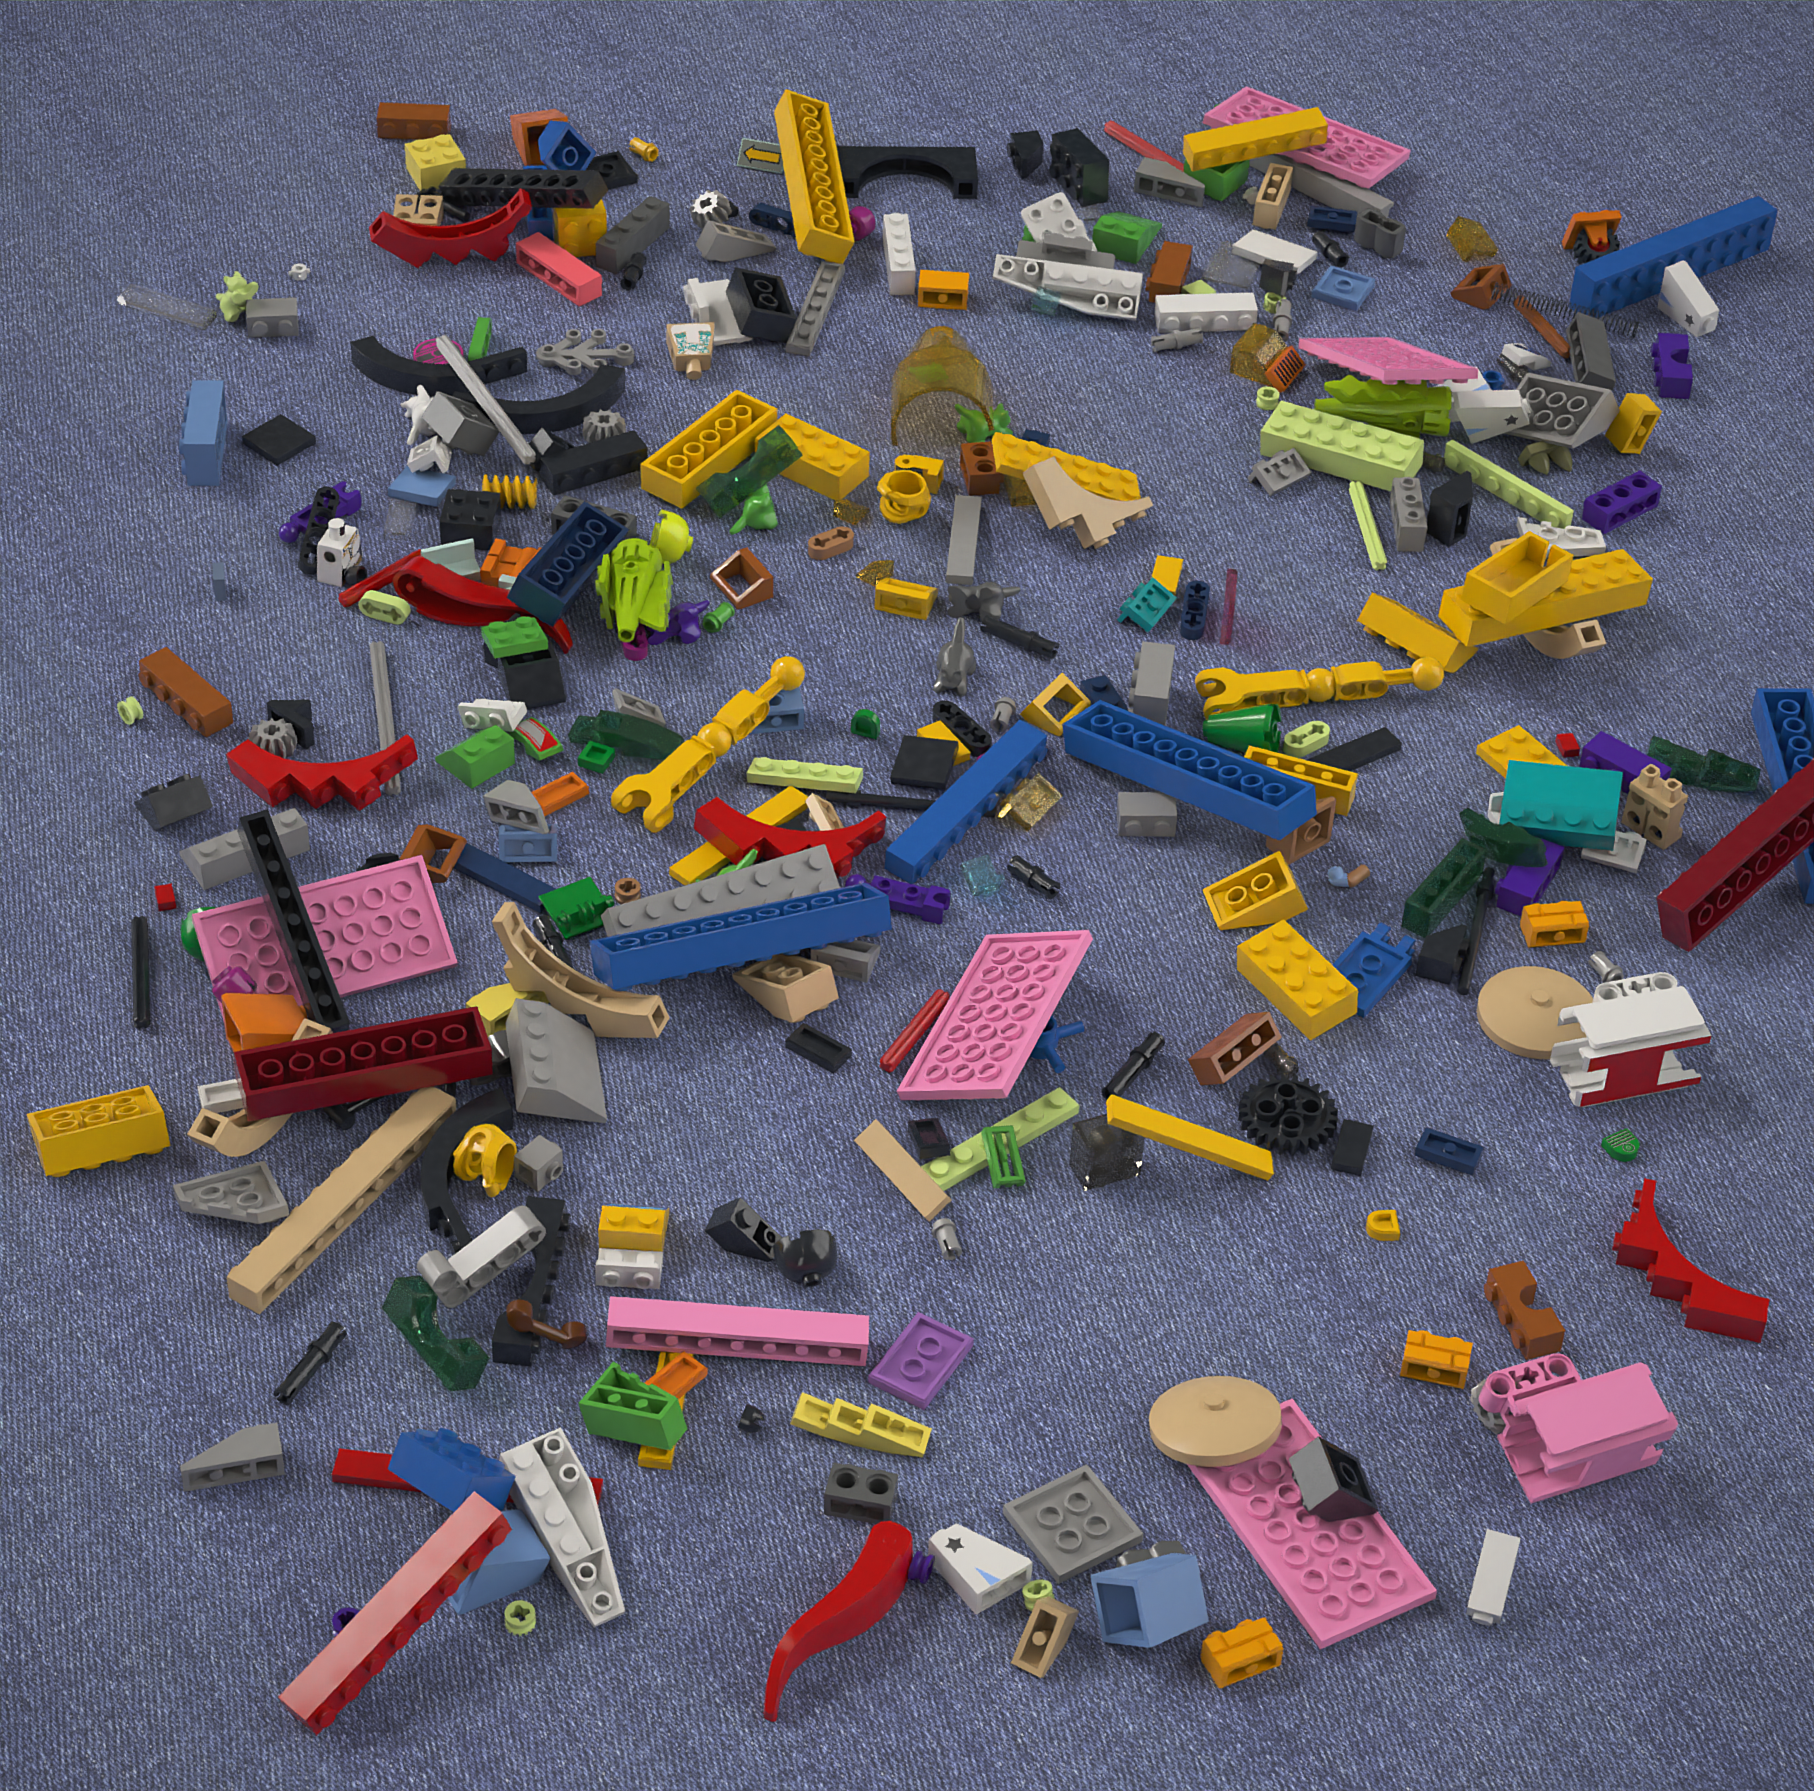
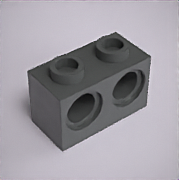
M833 1462L824 1493V1515L874 1524L891 1521L898 1495L899 1474Z

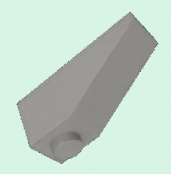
M1143 158L1135 173L1134 192L1197 207L1203 206L1204 184L1167 162Z
M709 220L695 244L702 253V257L711 262L715 260L729 262L773 252L776 248L766 234Z
M506 780L483 795L491 821L541 834L549 832L542 808L526 784Z
M277 1423L259 1424L243 1428L182 1464L180 1469L184 1492L285 1475Z

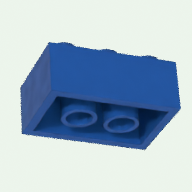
M439 1428L438 1431L417 1429L416 1432H401L388 1466L389 1471L452 1512H455L474 1491L499 1511H503L516 1477L504 1469V1463L482 1455L479 1447L457 1439L458 1435L449 1429Z

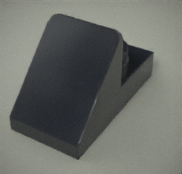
M270 700L267 702L268 721L271 718L274 721L284 719L285 723L292 724L295 735H297V744L306 750L314 745V726L311 722L312 710L310 700Z

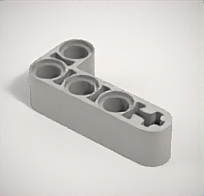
M519 1206L511 1210L447 1260L438 1250L425 1253L417 1263V1270L442 1303L448 1308H453L462 1304L539 1244L546 1234V1229L527 1206Z

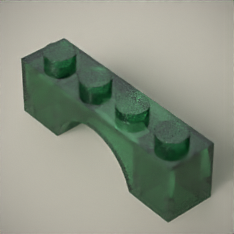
M778 425L758 440L756 453L745 465L729 473L716 472L697 486L696 490L708 507L720 519L803 455L792 438Z
M421 1275L395 1278L382 1306L384 1312L449 1391L475 1389L490 1357L473 1337L450 1340L445 1337L437 1318L438 1295Z

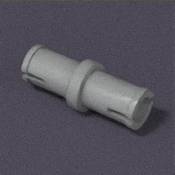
M1281 299V302L1277 301L1276 314L1273 316V339L1278 343H1283V338L1285 342L1289 339V328L1292 325V317L1290 315L1292 304L1287 299Z
M1200 327L1181 332L1173 330L1170 334L1152 336L1151 346H1155L1152 348L1154 352L1172 348L1180 350L1182 346L1203 343V334L1200 333Z

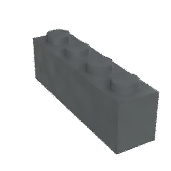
M647 197L596 242V267L617 275L630 262L634 253L635 255L637 252L642 253L670 228V203L655 197Z
M1578 312L1566 329L1568 344L1571 347L1569 351L1575 382L1612 391L1616 378L1614 376L1604 321Z

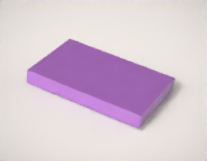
M918 1312L869 1374L868 1383L925 1410L973 1347L974 1338Z

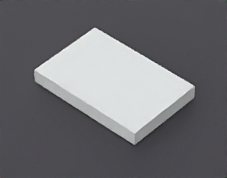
M1251 230L1233 244L1231 251L1234 255L1263 264L1265 259L1294 263L1293 270L1297 271V275L1316 260L1318 253L1317 251L1256 230Z

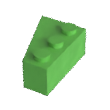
M614 1361L578 1403L588 1434L671 1450L687 1430L678 1398L654 1384L646 1385L640 1381L638 1375L633 1372L627 1374Z

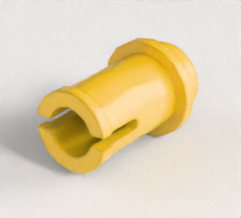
M638 137L630 141L629 145L633 147H629V150L642 156L643 160L649 162L654 161L658 157L659 151L655 144L646 143Z

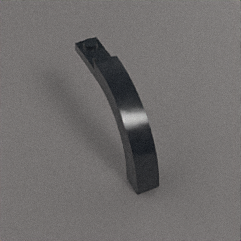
M374 336L350 342L353 365L366 377L384 387L407 394L418 395L417 387L421 385L429 397H434L437 391L453 396L454 392L472 394L450 364L424 363L401 357L386 349ZM522 346L467 362L485 385L526 373L527 351Z
M600 364L597 372L584 385L554 398L536 401H512L495 398V400L521 434H537L541 428L550 432L566 430L583 424L584 417L590 416V412L597 413L600 409L607 411L617 402L625 390V368ZM454 392L452 397L474 404L493 423L472 394Z
M501 1087L469 1101L450 1115L437 1129L424 1153L420 1176L422 1207L425 1220L430 1231L439 1228L441 1236L443 1238L448 1237L452 1256L473 1241L448 1192L451 1178L455 1172L453 1153L463 1140L465 1134L474 1126L491 1124L497 1126L502 1132L513 1129L512 1107Z

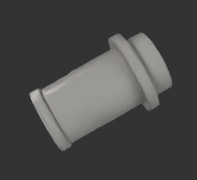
M1002 697L995 703V712L990 721V727L997 732L1001 724V732L1006 731L1010 717L1016 712L1015 702L1009 697Z
M1597 951L1590 957L1596 963L1589 960L1588 964L1602 977L1603 983L1624 978L1622 968L1614 965L1602 951Z
M942 1218L934 1222L932 1235L938 1240L943 1258L953 1260L956 1259L953 1250H955L958 1257L962 1254V1248L955 1234L956 1225L950 1219Z

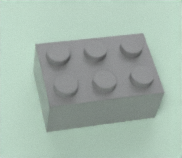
M1142 641L1141 652H1135L1134 668L1138 670H1133L1132 688H1130L1128 704L1129 707H1133V709L1128 708L1129 712L1166 726L1175 645Z

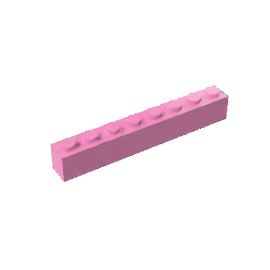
M610 1296L606 1347L676 1353L685 1351L689 1354L866 1367L869 1344V1316Z

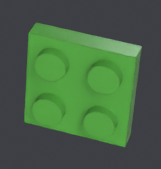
M519 617L516 621L506 623L497 621L490 623L489 626L481 627L482 637L494 659L548 649V639L535 617Z

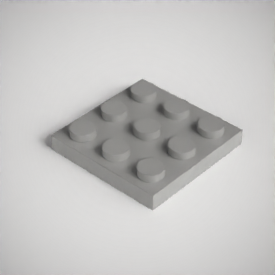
M1087 1464L1003 1505V1515L1058 1584L1143 1542V1532Z

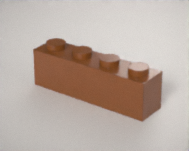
M164 647L139 660L140 673L138 676L141 684L145 688L152 690L161 702L167 703L176 715L182 716L192 729L198 730L203 736L208 737L233 724L231 702L169 648Z

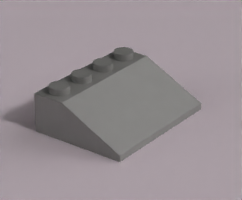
M1527 373L1515 390H1519L1522 399L1527 398L1532 411L1528 413L1530 424L1505 432L1504 434L1574 449L1608 429L1620 412V409L1610 389Z
M516 998L505 1025L517 1112L606 1123L607 1115L594 1032L545 1002Z

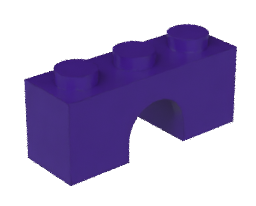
M1658 333L1656 342L1651 344L1650 355L1654 357L1652 362V372H1655L1654 387H1658L1659 397L1689 399L1693 374L1691 364H1687L1689 354L1687 334Z

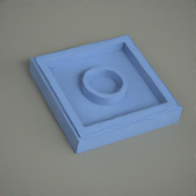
M1330 266L1312 290V298L1357 311L1374 288L1376 279Z
M406 466L388 487V497L437 507L445 498L447 490L452 489L456 484V476L429 470L423 472L417 470L412 473L410 468Z

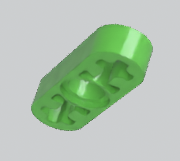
M478 317L469 348L468 361L486 357L492 334L491 318Z

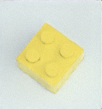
M450 134L405 143L406 168L420 191L422 189L427 190L432 186L438 190L440 183L453 168H466V159Z

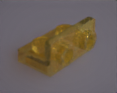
M1461 216L1456 218L1446 234L1461 259L1465 262H1468L1474 253L1480 256L1485 254L1494 257L1499 250L1480 222Z
M1038 772L1031 780L1026 777L1015 788L1018 791L1016 795L1011 792L999 804L1003 809L997 817L1001 820L1008 813L1028 832L1063 795Z

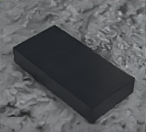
M802 1023L785 1040V1048L833 1074L852 1056L851 1048L805 1023Z
M938 1118L908 1122V1133L920 1159L950 1156V1144Z
M1343 1119L1331 1170L1358 1176L1362 1175L1374 1125Z

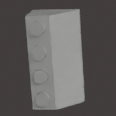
M296 808L271 816L287 859L310 850L308 825ZM237 830L179 851L181 858L203 890L253 872Z

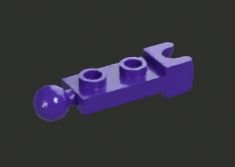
M344 481L332 487L339 494L335 518H340L345 514L350 516L360 510L362 506L360 491L354 490L346 493V482ZM324 497L322 507L327 508L329 498ZM313 503L290 516V522L284 523L279 528L278 534L283 542L293 543L299 538L300 532L305 534ZM317 516L314 518L319 524L328 523L325 517Z
M859 874L849 876L845 882V887L867 883L889 896L890 909L922 916L923 921L935 924L943 923V912L950 907V890L931 885L929 889L880 876H874L872 882L868 883Z

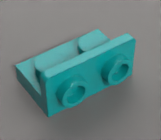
M1152 577L1146 585L1141 582L1131 595L1135 597L1134 600L1128 597L1119 609L1123 613L1117 621L1121 623L1129 616L1146 632H1149L1177 597Z

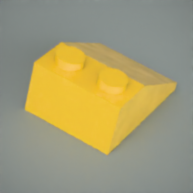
M1280 850L1202 889L1220 931L1273 924L1283 919L1286 921L1308 910L1295 877Z

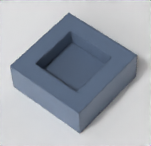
M223 562L212 563L215 600H226Z

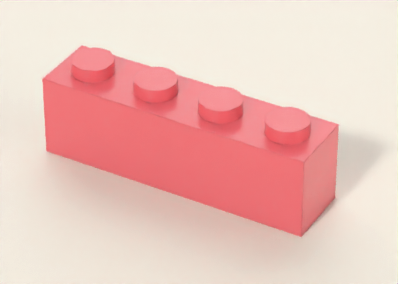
M537 232L516 242L517 264L579 307L602 296V275L541 233Z

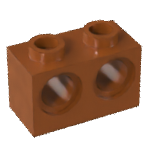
M991 441L961 444L959 464L968 495L999 494L1000 483H1004V474L996 472Z

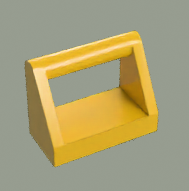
M886 577L878 582L875 588V610L927 620L936 600L938 588Z
M1062 672L1020 715L1028 723L1056 736H1061L1063 734L1062 724L1090 707L1091 701ZM1053 696L1075 705L1059 722L1043 707Z

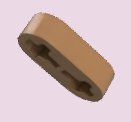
M836 527L811 537L808 540V555L815 560H825L849 551L854 546L853 530L848 527Z

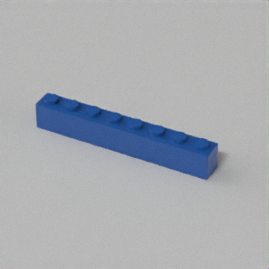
M1019 720L886 849L884 869L909 884H914L920 877H925L931 866L937 860L941 861L948 849L954 843L958 844L965 832L970 827L974 828L987 810H993L998 800L1004 794L1008 795L1013 789L1014 784L1020 778L1024 779L1036 762L1040 763L1045 758L1048 751L1046 748L1047 735L1026 722Z

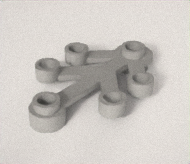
M570 329L566 332V338L555 345H543L536 351V358L540 365L545 367L558 365L570 375L580 374L582 371L581 364L591 369L594 374L597 372L600 364L607 365L604 359L593 360L591 358H614V362L620 366H628L634 362V350L631 345L626 343L619 344L616 349H592L606 342V332L603 329L592 330L590 339L572 350H565L571 345H577L581 342V332L577 329Z

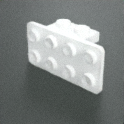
M1062 192L1056 193L1021 211V217L1034 241L1037 243H1043L1044 234L1059 233L1068 238L1084 237L1088 241H1092L1089 240L1083 222L1080 219L1078 220L1069 201ZM1093 242L1092 251L1097 252L1096 246Z
M698 278L688 279V285L683 287L685 302L689 305L691 317L696 323L714 322L713 346L735 342L742 343L753 339L742 335L739 331L725 292L730 280L699 283Z

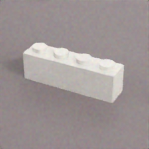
M884 214L883 245L890 295H914L916 270L908 214Z
M1253 292L1156 295L1154 311L1158 333H1172L1173 330L1181 332L1198 327L1201 328V332L1256 330L1258 314Z

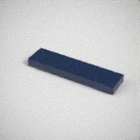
M468 843L454 866V869L539 913L545 907L538 896L556 890V888Z

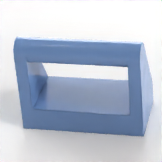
M547 824L549 829L547 834L510 825H499V859L505 863L557 861V824Z

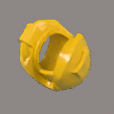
M911 470L893 471L886 473L878 482L877 490L882 495L879 510L889 522L902 524L921 518L927 513L931 503V494L926 481L919 473Z
M481 1124L474 1126L465 1134L463 1140L453 1153L455 1174L459 1179L472 1181L479 1175H482V1184L487 1195L495 1197L506 1188L514 1170V1155L517 1153L516 1144L495 1125Z

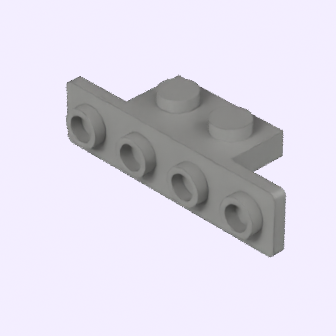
M1059 233L1044 234L1043 243L1019 240L1016 257L1114 269L1115 262L1114 254L1092 251L1093 241H1088L1084 237L1068 238Z

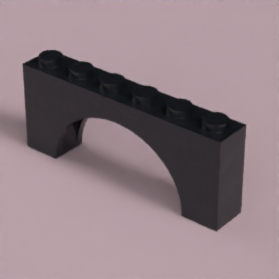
M836 146L846 198H859L861 189L875 179L890 175L907 174L923 176L940 182L950 190L953 199H977L978 172L975 147Z

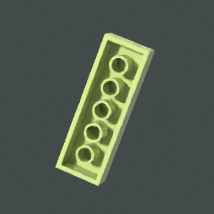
M1280 401L1261 430L1260 455L1272 457L1281 450L1287 452L1295 448L1310 469L1356 482L1361 481L1363 484L1391 491L1393 478H1414L1423 464L1424 440Z

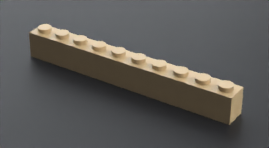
M433 1086L421 1088L417 1092H413L406 1103L398 1110L393 1111L389 1119L379 1129H375L371 1133L368 1140L359 1148L354 1149L350 1157L340 1167H336L320 1186L312 1190L310 1196L300 1206H296L291 1211L290 1216L279 1226H275L269 1236L259 1246H255L238 1266H234L227 1276L229 1298L257 1314H260L426 1150L437 1129L456 1111V1099Z

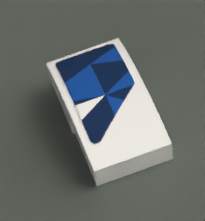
M1518 343L1504 345L1502 354L1518 366L1525 364L1530 369L1537 370L1550 367L1551 362L1528 345Z

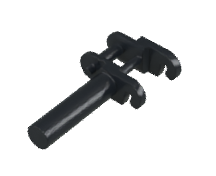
M434 186L427 190L422 189L417 193L418 205L421 195L443 196V194L436 192ZM443 197V211L463 221H468L470 218L469 212L445 201ZM432 203V205L428 204L427 207H434V206H436L437 204H435V203Z

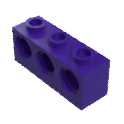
M1642 471L1626 476L1624 479L1585 498L1581 519L1596 530H1600L1604 535L1658 507L1662 485Z

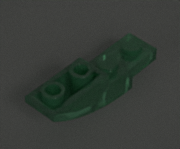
M600 710L597 717L578 715L568 733L571 743L588 744L589 741H593L609 747L621 748L624 756L665 760L684 743V738L681 735L656 723L628 714Z
M1653 735L1646 755L1672 768L1670 778H1675L1685 785L1724 792L1755 791L1758 786L1761 769L1710 748L1704 756L1694 750L1684 748L1669 740Z
M1466 808L1459 813L1465 835L1469 839L1473 852L1490 860L1509 865L1524 867H1544L1548 865L1545 856V844L1540 838L1527 833L1524 828H1519L1509 821L1502 826L1497 823L1494 824L1486 819L1484 815L1478 814L1470 808Z

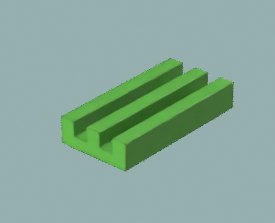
M1013 1125L984 1127L981 1135L993 1188H1000L1001 1185L1011 1187L1013 1184L1023 1186L1026 1180ZM1002 1133H1005L1014 1176L1010 1174ZM992 1134L994 1135V1140H995V1144H996V1149H997L998 1158H999L1000 1167H1001V1171H1002L1003 1177H1001L1000 1168H999V1164H998V1159H997V1155H996V1150H995V1146H994V1141H993Z

